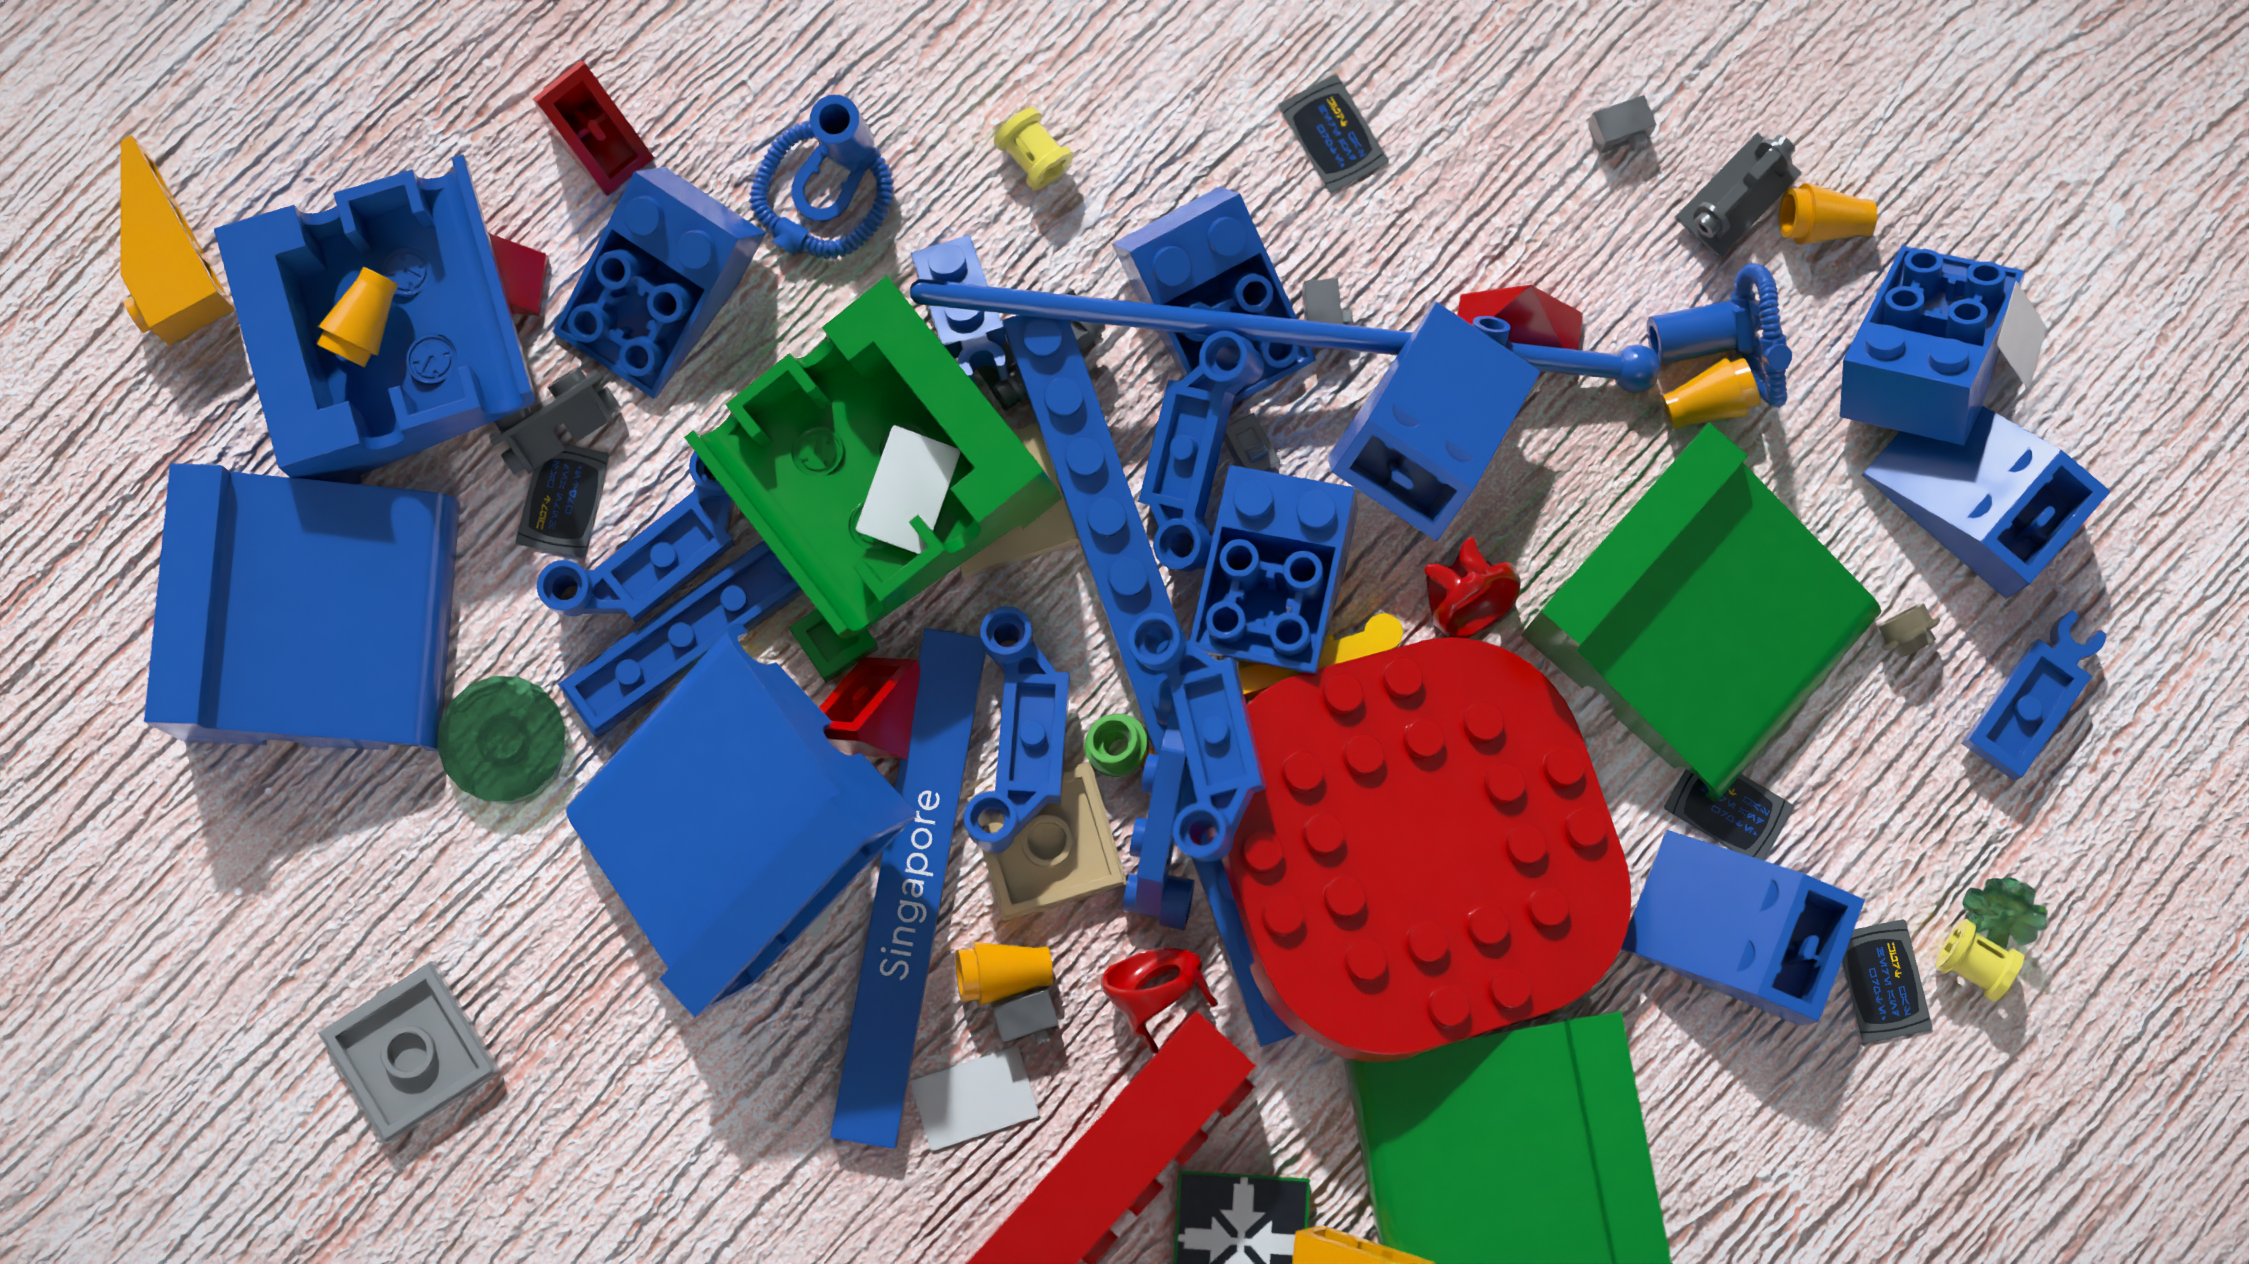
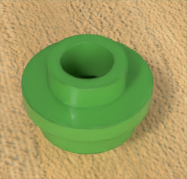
M1117 713L1101 717L1091 726L1085 740L1087 759L1099 773L1109 777H1122L1136 771L1145 761L1149 751V738L1146 730L1137 719L1127 714ZM1118 739L1128 740V747L1123 753L1118 756L1109 755V748L1114 741Z

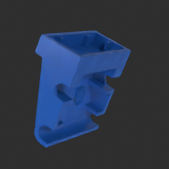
M463 154L452 157L455 169L441 177L420 178L412 169L334 192L336 206L323 212L303 213L295 205H290L214 228L277 465L290 478L361 484L363 483L361 475L521 411L535 402L536 396L468 161ZM363 267L399 284L392 299L378 356L371 354L365 368L317 345L324 331L318 326L356 281Z
M170 463L144 723L184 742L267 745V740H281L301 743L306 747L388 750L389 745H408L421 747L427 751L440 752L460 502L452 496L430 491L231 472L223 465Z
M741 624L730 626L566 808L569 822L667 966L668 970L659 980L694 1018L751 988L918 815L861 752L851 756L846 755L828 741L824 731L833 722L777 662L762 664L745 652L740 645V641L749 632Z

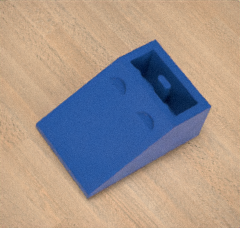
M666 167L634 171L552 332L655 399L739 285L766 232Z
M1219 186L1112 243L1130 284L1141 303L1298 320L1241 194ZM1156 330L1183 378L1200 365V350L1205 340L1209 337L1208 335ZM1248 340L1254 349L1262 355L1264 371L1255 383L1245 385L1234 395L1232 405L1316 361L1311 347ZM1240 357L1237 359L1235 367L1238 365Z
M1902 245L1843 359L1839 417L1964 446L1983 406L2001 351L1997 343L2015 282L2018 281L2022 287L2025 270L2001 266L1994 262L1976 261L1938 253L1930 249H1917Z
M1435 300L1328 455L1327 459L1330 470L1333 474L1412 526L1438 541L1475 489L1541 371Z
M1982 406L1964 446L1900 431L1861 474L2005 599L2032 583L2111 492L2062 449Z
M1229 465L1190 642L1207 654L1316 674L1346 570L1358 514L1355 487Z
M1666 830L1628 924L1627 933L1620 950L1798 1026L1819 1022L1865 899L1804 873Z

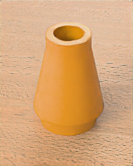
M1803 183L1798 189L1789 188L1783 194L1779 206L1778 223L1780 233L1784 238H1793L1796 244L1804 245L1854 236L1869 237L1875 230L1878 212L1876 203L1872 199H1859L1809 183Z
M363 267L356 281L318 326L324 331L317 345L365 368L371 354L378 356L392 299L399 284Z
M1724 358L1679 388L1661 396L1666 414L1674 430L1688 425L1748 416V409L1761 405L1757 384L1744 358L1733 362Z
M972 941L970 948L959 949L955 953L956 979L961 1002L976 1000L977 1005L980 1007L1036 987L1049 986L1053 983L1052 960L1048 946L1033 948Z

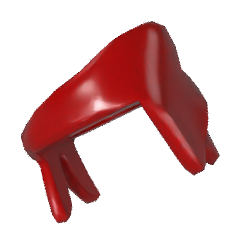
M1473 537L1465 540L1453 565L1446 567L1430 563L1424 568L1427 575V591L1432 616L1431 623L1448 638H1470L1491 627L1512 608L1520 592L1521 580L1514 566L1510 562L1494 565L1483 558Z
M1155 948L1139 952L1109 966L1101 978L1103 993L1123 1013L1130 1026L1132 1035L1143 1039L1152 1054H1157L1159 1048L1144 1023L1182 998L1194 984L1197 989H1200L1211 1007L1218 1005L1217 999L1211 993L1207 981L1200 971L1203 967L1200 955L1188 950ZM1169 970L1180 971L1179 977L1161 986L1140 990L1146 982Z

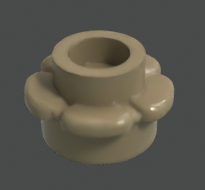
M1920 603L1889 618L1877 626L1886 641L1881 647L1886 651L1897 648L1901 657L1920 650L1936 640L1931 629L1940 623L1939 616L1932 619L1925 604Z

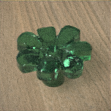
M2011 877L1988 879L1984 883L1983 890L1973 887L1968 888L1962 902L1964 908L1968 910L1964 919H1968L1976 925L1975 932L1980 933L1988 930L1987 939L2003 949L2007 947L2010 935L2020 945H2027L2037 940L2038 931L2045 929L2047 926L2048 910L2044 906L2034 904L2037 892L2035 888Z

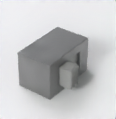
M1645 95L1592 113L1587 124L1599 154L1628 144L1631 145L1632 150L1635 152L1637 150L1640 151L1641 148L1644 150L1647 138L1651 137L1657 126Z
M1338 278L1304 281L1302 287L1304 320L1344 325L1353 324V311L1341 310Z
M1254 413L1226 427L1224 442L1237 466L1272 473L1279 469L1281 461Z
M1048 990L992 1008L1003 1044L1035 1034L1039 1045H1041V1042L1045 1044V1041L1049 1042L1050 1040L1047 1030L1059 1026Z

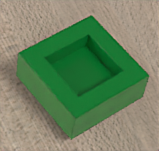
M817 608L788 627L825 683H828L879 648L867 629L852 638L842 639L836 634Z

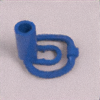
M839 94L827 95L819 99L813 106L809 123L807 121L801 122V125L796 123L794 128L789 127L787 131L781 133L782 137L777 136L776 141L772 142V147L767 149L768 153L764 155L761 166L758 167V172L755 174L756 178L753 179L754 184L751 186L752 191L749 193L751 196L749 199L750 209L754 212L753 216L757 218L758 223L762 224L763 228L768 229L772 233V238H774L772 243L793 256L795 252L801 253L803 251L804 253H809L810 256L816 255L817 258L830 259L831 257L837 259L838 256L844 257L846 253L851 254L853 250H858L859 246H863L864 242H867L869 237L874 235L873 232L878 231L877 226H882V221L886 219L885 214L890 212L888 207L892 206L890 200L894 198L892 194L895 190L892 186L894 180L891 178L893 173L888 171L890 166L885 164V159L880 158L881 150L875 147L874 135L860 111L848 97ZM809 137L810 139L815 137L819 141V145L795 175L791 186L792 200L797 210L806 218L823 222L831 221L841 216L849 207L866 170L870 169L873 172V176H875L877 192L874 199L875 203L872 204L873 208L866 215L867 218L863 219V223H860L854 229V232H850L849 235L845 236V239L841 238L840 241H824L823 239L814 238L809 230L785 216L782 218L777 216L767 202L769 187L771 186L770 182L773 181V176L776 175L775 171L778 169V165L781 164L780 160L784 158L783 155H786L791 147L795 146V143L798 144L804 138L807 140ZM828 158L850 171L846 182L840 184L842 190L837 200L826 208H816L807 202L805 187L813 174H821L819 166Z
M1750 263L1741 268L1735 277L1734 293L1730 295V300L1648 317L1649 348L1658 354L1660 365L1736 350V353L1743 355L1741 358H1744L1748 363L1757 384L1760 398L1769 405L1778 408L1786 404L1788 395L1786 392L1787 383L1785 380L1787 377L1785 373L1792 361L1793 355L1787 346L1786 335L1782 332V324L1779 321L1781 317L1777 315L1780 312L1779 308H1777L1779 305L1777 302V284L1770 270L1765 266ZM1753 284H1756L1759 300L1756 299V294L1752 291ZM1764 330L1762 332V337L1760 338L1759 333H1757V331Z

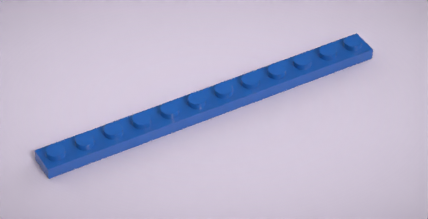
M1021 315L1003 319L1002 325L1148 737L1155 755H1159L1167 725L1157 723V713L1164 685L1170 686L1168 676L1160 670L1147 668L1132 655L1128 646V635L1134 622L1148 613L1165 614L1178 624L1070 321ZM1170 640L1164 641L1159 645L1157 654L1167 650ZM1190 769L1188 770L1181 811L1187 806L1197 803ZM1206 831L1201 837L1202 846L1211 842L1208 841ZM1192 858L1259 1047L1297 1035L1274 1013L1255 983L1249 968L1255 961L1222 859L1198 861Z

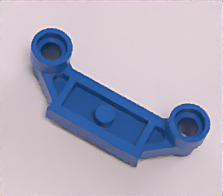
M1230 331L1216 332L1205 340L1199 354L1200 365L1180 382L1168 379L1138 501L1139 503L1150 505L1159 526L1153 542L1156 558L1165 567L1178 571L1189 572L1196 569H1205L1207 566L1213 535L1209 533L1204 517L1234 395L1245 385L1255 383L1264 371L1262 355L1254 349L1253 345L1246 338ZM1240 357L1239 363H1238V365L1235 367V363H1236L1237 359ZM1194 542L1193 550L1190 553L1191 544Z
M694 451L689 463L690 473L695 481L692 493L594 570L584 571L577 563L569 560H558L548 564L541 571L537 580L538 595L551 611L560 615L575 617L582 614H628L637 623L736 545L728 534L735 502L718 481L711 480V471ZM578 586L577 593L573 598L561 600L562 593L566 588Z
M1002 606L990 611L984 617L980 627L983 648L996 665L1001 668L1005 677L995 791L982 792L969 801L964 811V823L970 839L989 853H1001L1007 850L1013 843L1014 837L1048 803H1061L1071 682L1070 674L1068 672L1055 671L1033 642L1032 627L1027 615L1020 609L1011 606ZM1008 640L1017 641L1009 647L1001 646L1003 642ZM998 822L1003 824L1002 828L997 832L988 833L983 831L990 823Z
M1148 613L1138 618L1132 625L1128 635V646L1132 655L1144 666L1152 670H1160L1168 676L1197 798L1196 804L1187 806L1177 815L1173 824V839L1183 853L1195 860H1219L1231 851L1233 836L1253 794L1267 789L1237 664L1232 658L1217 661L1185 638L1183 630L1169 616L1162 613ZM1170 640L1167 650L1157 654L1159 645L1164 641ZM1215 827L1214 839L1209 844L1202 846L1201 837L1207 829Z
M1164 685L1158 707L1157 723L1167 725L1159 755L1148 754L1144 767L1141 792L1151 794L1147 819L1137 817L1134 824L1129 855L1139 857L1140 859L1137 874H1129L1124 892L1122 911L1158 918L1160 926L1185 931L1193 900L1195 880L1169 874L1175 845L1172 832L1173 824L1177 815L1181 812L1189 765L1171 688L1168 685Z

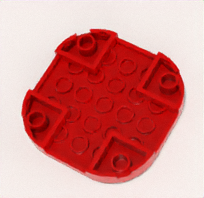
M1455 637L1435 638L1318 668L1316 674L1303 672L1285 678L1262 691L1247 704L1267 789L1253 794L1233 836L1232 849L1222 858V862L1255 961L1249 966L1255 983L1274 1013L1297 1035L1303 1033L1315 1042L1333 1050L1332 1054L1343 1058L1364 1062L1398 1061L1451 1043L1546 1016L1580 998L1611 967L1621 949L1630 920L1631 882L1628 865L1576 719L1556 687L1529 662L1502 647L1484 641ZM1215 827L1206 830L1208 841L1214 839Z

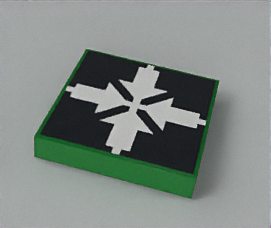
M1178 1170L1173 1264H1292L1296 1231L1308 1228L1310 1179Z

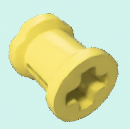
M1030 107L1007 121L995 135L993 143L999 151H1008L1028 175L1026 184L1031 190L1036 191L1044 188L1064 173L1071 165L1074 153L1069 147H1060L1040 123L1042 114L1037 108Z
M1964 919L1946 939L1936 959L1935 968L1942 973H1948L1952 970L1982 988L1983 996L1993 1002H1997L2008 991L2017 977L2025 956L2013 948L2007 951L1975 932L1976 925L1968 919Z

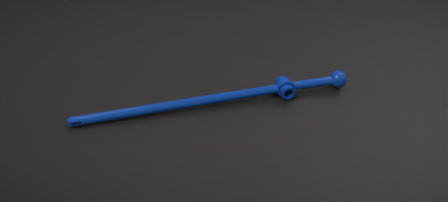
M918 279L910 287L911 299L920 305L1208 336L1219 331H1230L1247 340L1394 356L1399 354L1413 333L929 279ZM1478 316L1473 319L1472 325L1543 372L1615 379L1616 384L1623 390L1633 394L1648 391L1655 386L1659 377L1660 360L1658 354L1651 348L1641 344L1628 345L1618 354L1511 343L1508 339L1510 325L1504 320L1491 316Z

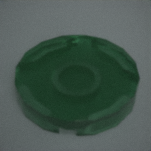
M492 676L468 685L450 702L439 723L437 749L445 772L462 791L485 802L516 804L538 796L557 779L564 765L563 760L566 756V747L569 744V729L561 707L542 687L520 677Z

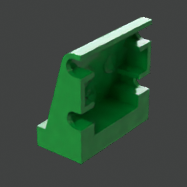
M887 275L822 326V329L826 332V337L814 351L801 358H794L791 353L787 354L725 404L731 412L720 426L703 435L692 430L684 437L836 634L842 639H849L862 633L1019 524L1023 529L1063 498L1044 469ZM893 426H898L960 450V455L933 531L919 515H916L909 521V524L927 545V548L920 554L856 531V526Z
M1708 422L1540 610L1521 636L1582 689L1585 686H1591L1603 694L1614 705L1616 712L1613 716L1674 769L1681 766L1695 774L1709 789L1705 796L1715 803L1881 614V608L1866 588L1743 463L1748 455Z
M1622 1011L1469 1038L1398 1061L1364 1062L1348 1060L1344 1062L1378 1244L1435 1262L1436 1264H1672Z

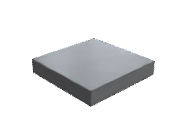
M432 961L318 1032V1035L384 1144L390 1145L502 1073L437 964Z

